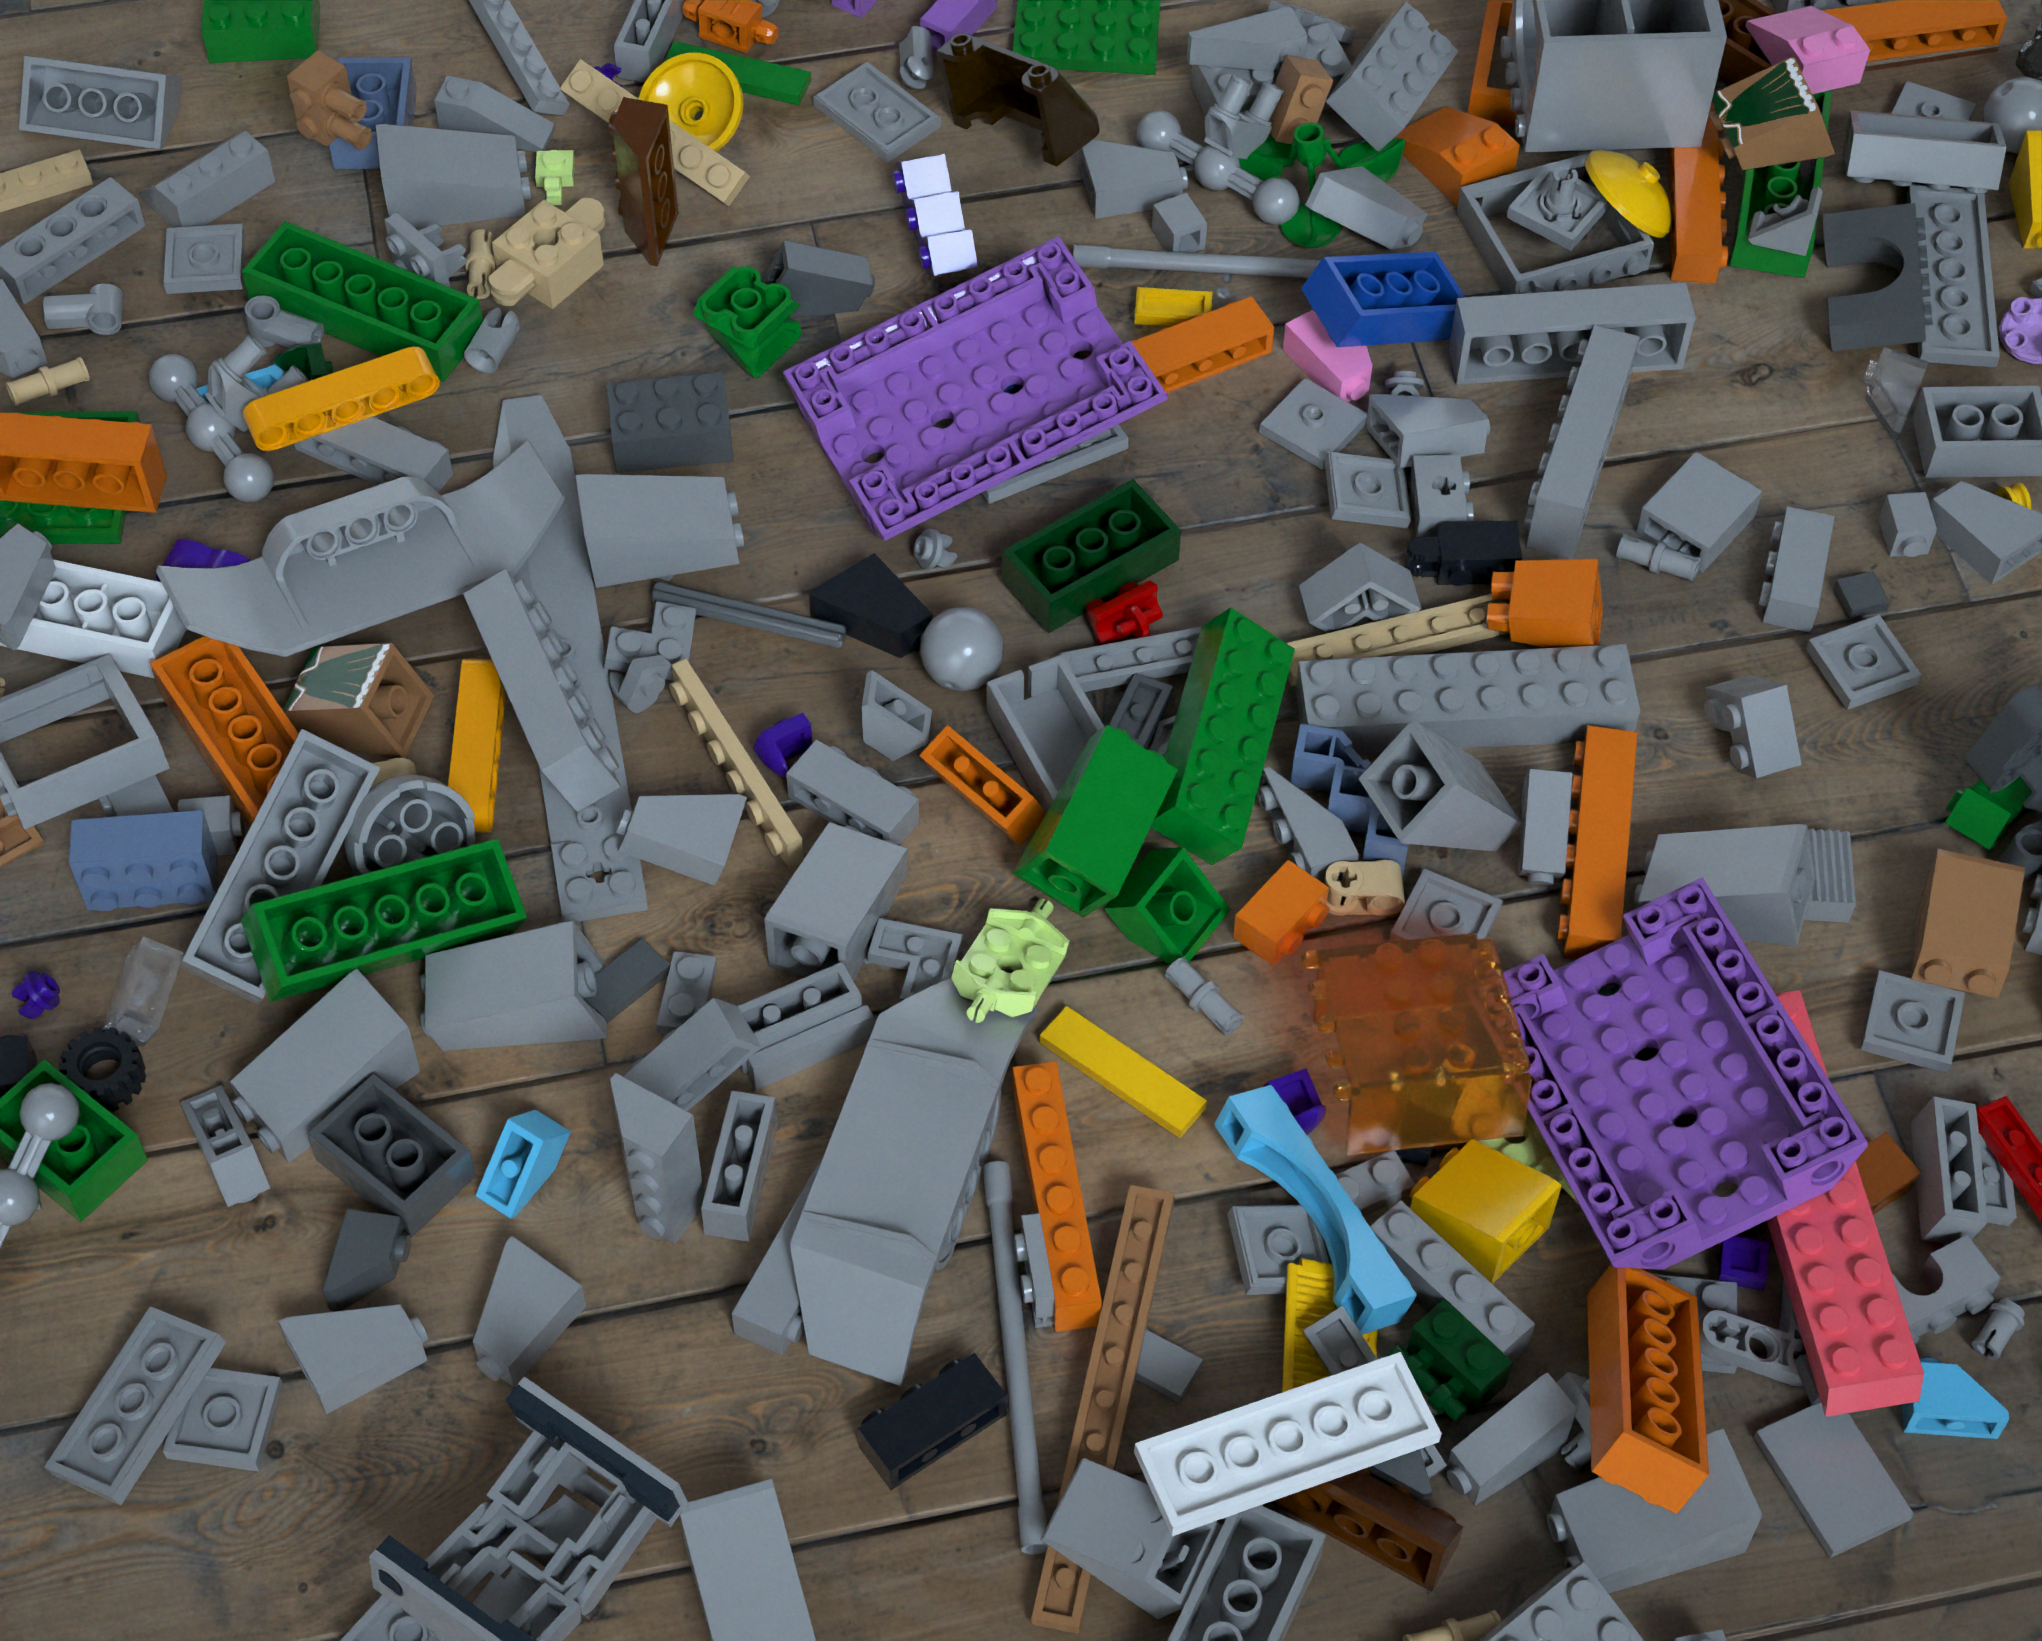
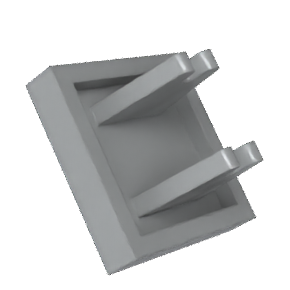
M397 212L385 219L388 235L386 237V244L391 251L392 264L450 287L449 277L467 263V259L463 256L466 249L461 244L444 251L438 249L437 247L444 242V239L439 235L442 228L438 224H433L418 231Z

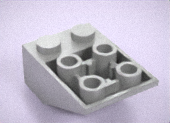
M1083 1458L1075 1470L1040 1540L1156 1619H1161L1184 1607L1222 1525L1214 1521L1171 1536L1148 1484Z

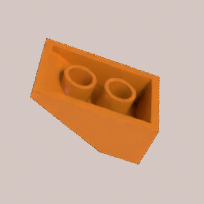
M1446 106L1405 127L1394 137L1405 139L1403 156L1456 206H1458L1460 187L1515 173L1520 144L1497 123Z

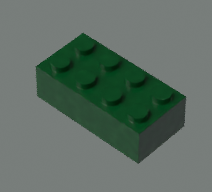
M1132 479L1002 550V581L1045 630L1050 633L1086 613V605L1098 598L1107 601L1117 595L1121 586L1131 581L1137 584L1178 561L1181 529L1143 488Z

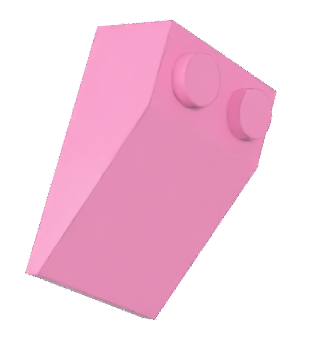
M1813 6L1756 18L1746 22V28L1772 66L1790 57H1795L1812 94L1861 82L1870 49L1853 25Z

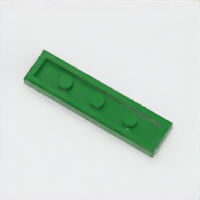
M674 41L664 60L665 62L674 56L685 53H703L714 56L733 71L740 83L742 93L800 105L811 82L810 71Z

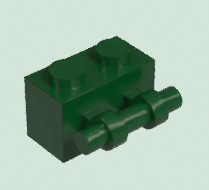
M1446 1299L1442 1300L1412 1327L1407 1351L1399 1344L1388 1354L1390 1356L1401 1352L1419 1389L1429 1397L1428 1404L1438 1413L1442 1411L1446 1413L1454 1422L1459 1421L1467 1410L1475 1414L1507 1384L1513 1363Z

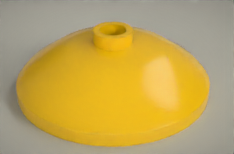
M703 53L680 54L663 62L647 78L638 98L643 101L668 105L669 120L715 152L724 147L732 138L739 126L743 113V93L736 75L721 60ZM703 111L702 117L695 120L696 113Z
M1593 150L1585 158V167L1592 182L1604 198L1625 219L1643 232L1657 238L1665 237L1672 230L1673 217L1668 196L1658 181L1660 175L1657 170L1649 163L1644 162L1641 164L1625 154L1609 150Z

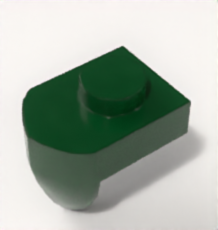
M321 343L296 345L273 359L274 364L286 371L294 365L310 381L333 373L332 362H325Z

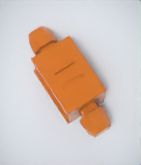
M685 0L682 6V14L686 18L699 23V38L744 53H748L755 42L770 45L774 44L779 36V28L775 24L763 20L762 4L751 0Z

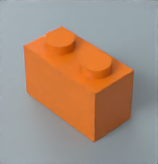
M1287 860L1235 915L1233 939L1275 966L1284 955L1291 956L1298 949L1303 940V934L1311 926L1317 928L1324 921L1329 911L1327 906L1329 887Z

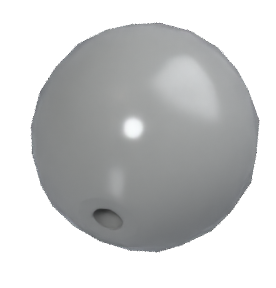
M2026 76L2007 80L1998 85L1985 102L1982 122L2000 124L2007 147L2006 151L2019 154L2027 130H2042V81Z
M958 607L944 610L929 622L921 636L919 652L925 671L938 685L951 691L963 692L979 689L996 675L1003 663L1004 643L999 627L986 613L971 607Z

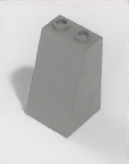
M389 124L376 125L381 180L389 217L397 212L414 228L418 229L426 228L433 224L443 226L526 215L524 200L531 199L528 177H521L520 173H528L525 150L517 151L515 136Z
M575 475L584 536L596 588L667 576V571L668 576L739 564L737 548L744 547L741 523H732L731 517L739 516L735 492L727 493L724 477Z
M1410 721L1359 777V781L1400 843L1497 851L1523 824L1478 759L1417 721Z
M829 822L764 919L769 966L805 978L843 962L852 980L855 981L868 955L878 918H886L908 874V848L902 847L890 839L881 840L863 834L851 826H840Z
M1803 824L1659 834L1654 851H1648L1646 854L1644 865L1646 877L1644 883L1638 884L1636 887L1634 907L1637 909L1703 877L1742 940L1797 947L1816 879L1808 827Z
M573 920L425 955V973L421 975V987L425 995V1010L421 1012L423 1031L443 1051L607 1038V1022L583 1000L584 998L596 995L595 975L605 968V962Z
M355 969L230 1081L236 1099L231 1101V1104L245 1123L252 1120L259 1128L256 1133L265 1148L270 1153L278 1150L289 1163L312 1147L308 1133L373 1073L395 1090L421 1072L409 1026L361 972Z
M1720 1429L1706 1434L1709 1476L1678 1514L1661 1506L1651 1505L1641 1496L1617 1484L1607 1483L1600 1477L1556 1494L1550 1513L1547 1515V1524L1555 1542L1561 1541L1567 1555V1558H1565V1568L1585 1562L1609 1594L1745 1553L1763 1515L1725 1430Z
M765 1480L688 1502L679 1518L685 1549L710 1640L816 1641L773 1480Z

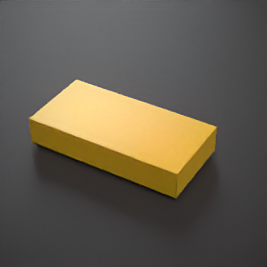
M1137 287L1134 324L1172 327L1197 315L1211 312L1213 292Z

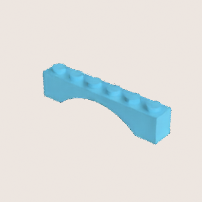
M1272 1085L1229 1096L1214 1126L1238 1160L1258 1169L1279 1183L1300 1203L1313 1219L1325 1241L1332 1261L1334 1277L1333 1302L1338 1308L1341 1306L1345 1308L1362 1335L1401 1322L1417 1294L1411 1287L1409 1280L1402 1274L1386 1251L1384 1244L1379 1241L1363 1218L1359 1208L1352 1202L1338 1182L1334 1172L1329 1169L1320 1156L1312 1140L1305 1134L1293 1117L1287 1104L1282 1101Z

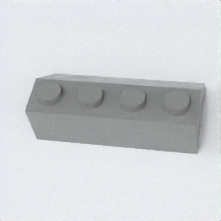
M24 56L19 130L163 149L179 113L182 76L45 57Z
M615 1073L611 1077L610 1083L637 1224L649 1237L660 1240L662 1237L676 1244L701 1210L704 1199L694 1116Z

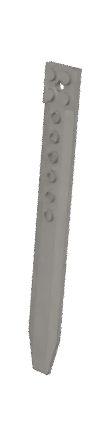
M542 395L503 400L492 461L493 469L528 440L532 443L566 497L536 548L513 578L516 582L523 579L534 596L535 600L533 603L535 604L540 601L548 611L552 623L548 624L547 627L549 631L553 629L559 636L565 647V651L560 653L562 659L567 658L579 678L573 682L575 688L580 687L587 696L592 706V709L588 710L587 714L589 718L593 716L601 726L606 738L600 742L603 748L607 746L611 750L619 765V768L614 773L621 787L579 812L571 806L539 767L563 922L572 920L578 922L648 910L640 859L619 852L624 835L618 834L616 831L624 810L632 811L609 674L608 669H604L606 656L584 536L571 450ZM597 871L609 873L604 877V882L596 883L595 878H589V876Z

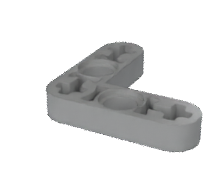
M1783 1281L1779 1330L1721 1310L1710 1311L1698 1320L1701 1353L1792 1386H1803L1794 1363L1796 1360L1793 1357L1799 1353L1804 1355L1806 1351L1805 1348L1802 1349L1804 1344L1795 1320L1785 1281ZM1712 1326L1716 1327V1333L1709 1330V1328ZM1716 1334L1724 1339L1720 1342L1717 1341ZM1750 1338H1756L1765 1345L1767 1349L1766 1359H1761L1752 1353L1749 1347Z

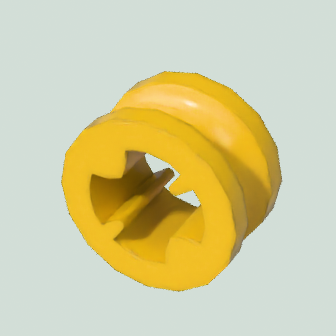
M2018 482L2010 487L2002 486L1996 490L1997 496L2031 509L2030 495L2024 484Z

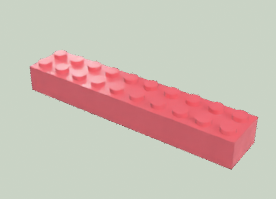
M1801 991L1776 994L1829 1079ZM1855 1161L1832 1190L1767 1220L1825 1417L1919 1402L1924 1371Z

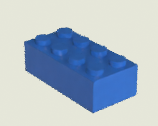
M1437 252L1323 257L1301 288L1311 308L1319 317L1336 347L1449 340L1451 338L1457 298H1465Z

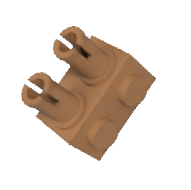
M316 51L287 75L291 93L290 99L293 103L297 120L296 126L303 136L308 139H314L326 147L338 137L350 143L358 150H363L370 144L373 136L372 130L358 123L366 114V102L351 94L346 66L324 53Z

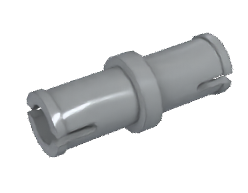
M1625 533L1620 540L1616 553V558L1650 567L1649 571L1658 574L1660 571L1688 579L1691 582H1694L1701 564V557L1699 556L1695 557L1670 549L1667 543L1661 541L1658 544H1654Z
M1180 957L1169 966L1164 977L1170 980L1190 1000L1189 1006L1195 1012L1202 1011L1225 1036L1232 1034L1242 1024L1245 1016L1219 993L1220 987L1214 981L1208 982L1188 963L1185 957Z

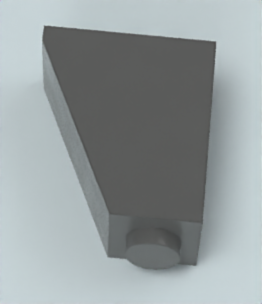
M786 240L783 241L762 279V282L767 285L776 283L786 286L790 290L791 299L801 304L790 318L859 311L866 297H870L873 293L875 278L871 274L867 257Z

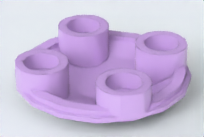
M2017 298L2012 302L2011 308L2004 314L1999 327L2000 340L2006 351L2016 359L2030 364H2042V298Z

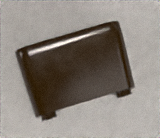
M966 33L953 36L950 41L936 50L955 125L968 129L972 126L971 120L977 118H986L987 123L993 125L1006 116L1043 131L1041 133L1043 161L1056 167L1099 134L1100 127L1096 113L1054 67Z

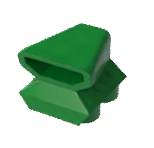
M733 266L699 297L693 313L694 317L707 324V330L747 374L754 378H759L800 339L802 334L799 322L790 318L801 304L791 299L790 290L786 286L776 283L768 285L763 283L759 271L750 266Z

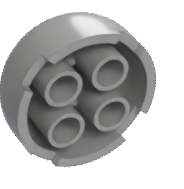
M405 774L385 779L370 788L368 794L356 810L353 823L344 839L348 863L355 876L475 845L473 821L475 815L468 802L459 793L433 778Z

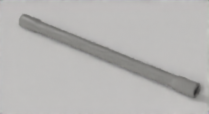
M1074 244L1073 258L1081 268L1099 269L1115 267L1309 278L1321 262V260L1116 249L1107 246Z
M993 1161L983 1166L986 1204L990 1213L1019 1507L1017 1513L1020 1543L1023 1553L1040 1554L1047 1551L1048 1545L1040 1539L1048 1525L1046 1508L1042 1500L1019 1272L1014 1246L1013 1194L1010 1166L1004 1161Z

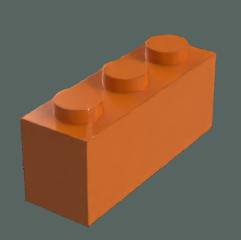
M948 725L919 755L937 777L1019 846L1036 830L1046 815L1045 810L1030 793Z

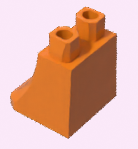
M1598 559L1521 560L1515 562L1514 572H1493L1491 582L1492 599L1510 600V604H1488V630L1510 632L1511 642L1542 648L1599 646L1603 601Z

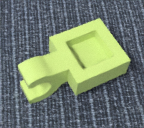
M574 150L537 151L535 168L536 187H544L545 191H547V202L552 205H562V187L574 186Z

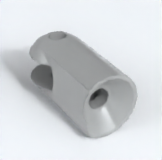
M912 26L907 37L899 43L900 77L906 86L916 90L926 86V80L931 79L934 75L930 32L923 27Z
M497 307L488 312L464 352L466 361L474 369L483 373H493L498 369L519 333L520 322L518 316L513 311H509L502 323L500 308Z

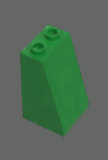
M1106 725L1088 740L1012 874L1083 918L1118 896L1178 769L1167 763L1166 758L1162 754L1153 750H1147L1134 742L1131 736L1124 730Z

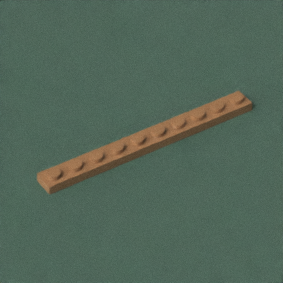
M1129 1185L1057 1506L1081 1459L1085 1458L1114 1471L1116 1470L1174 1206V1192ZM1049 1545L1047 1546L1032 1612V1625L1080 1634L1092 1574Z

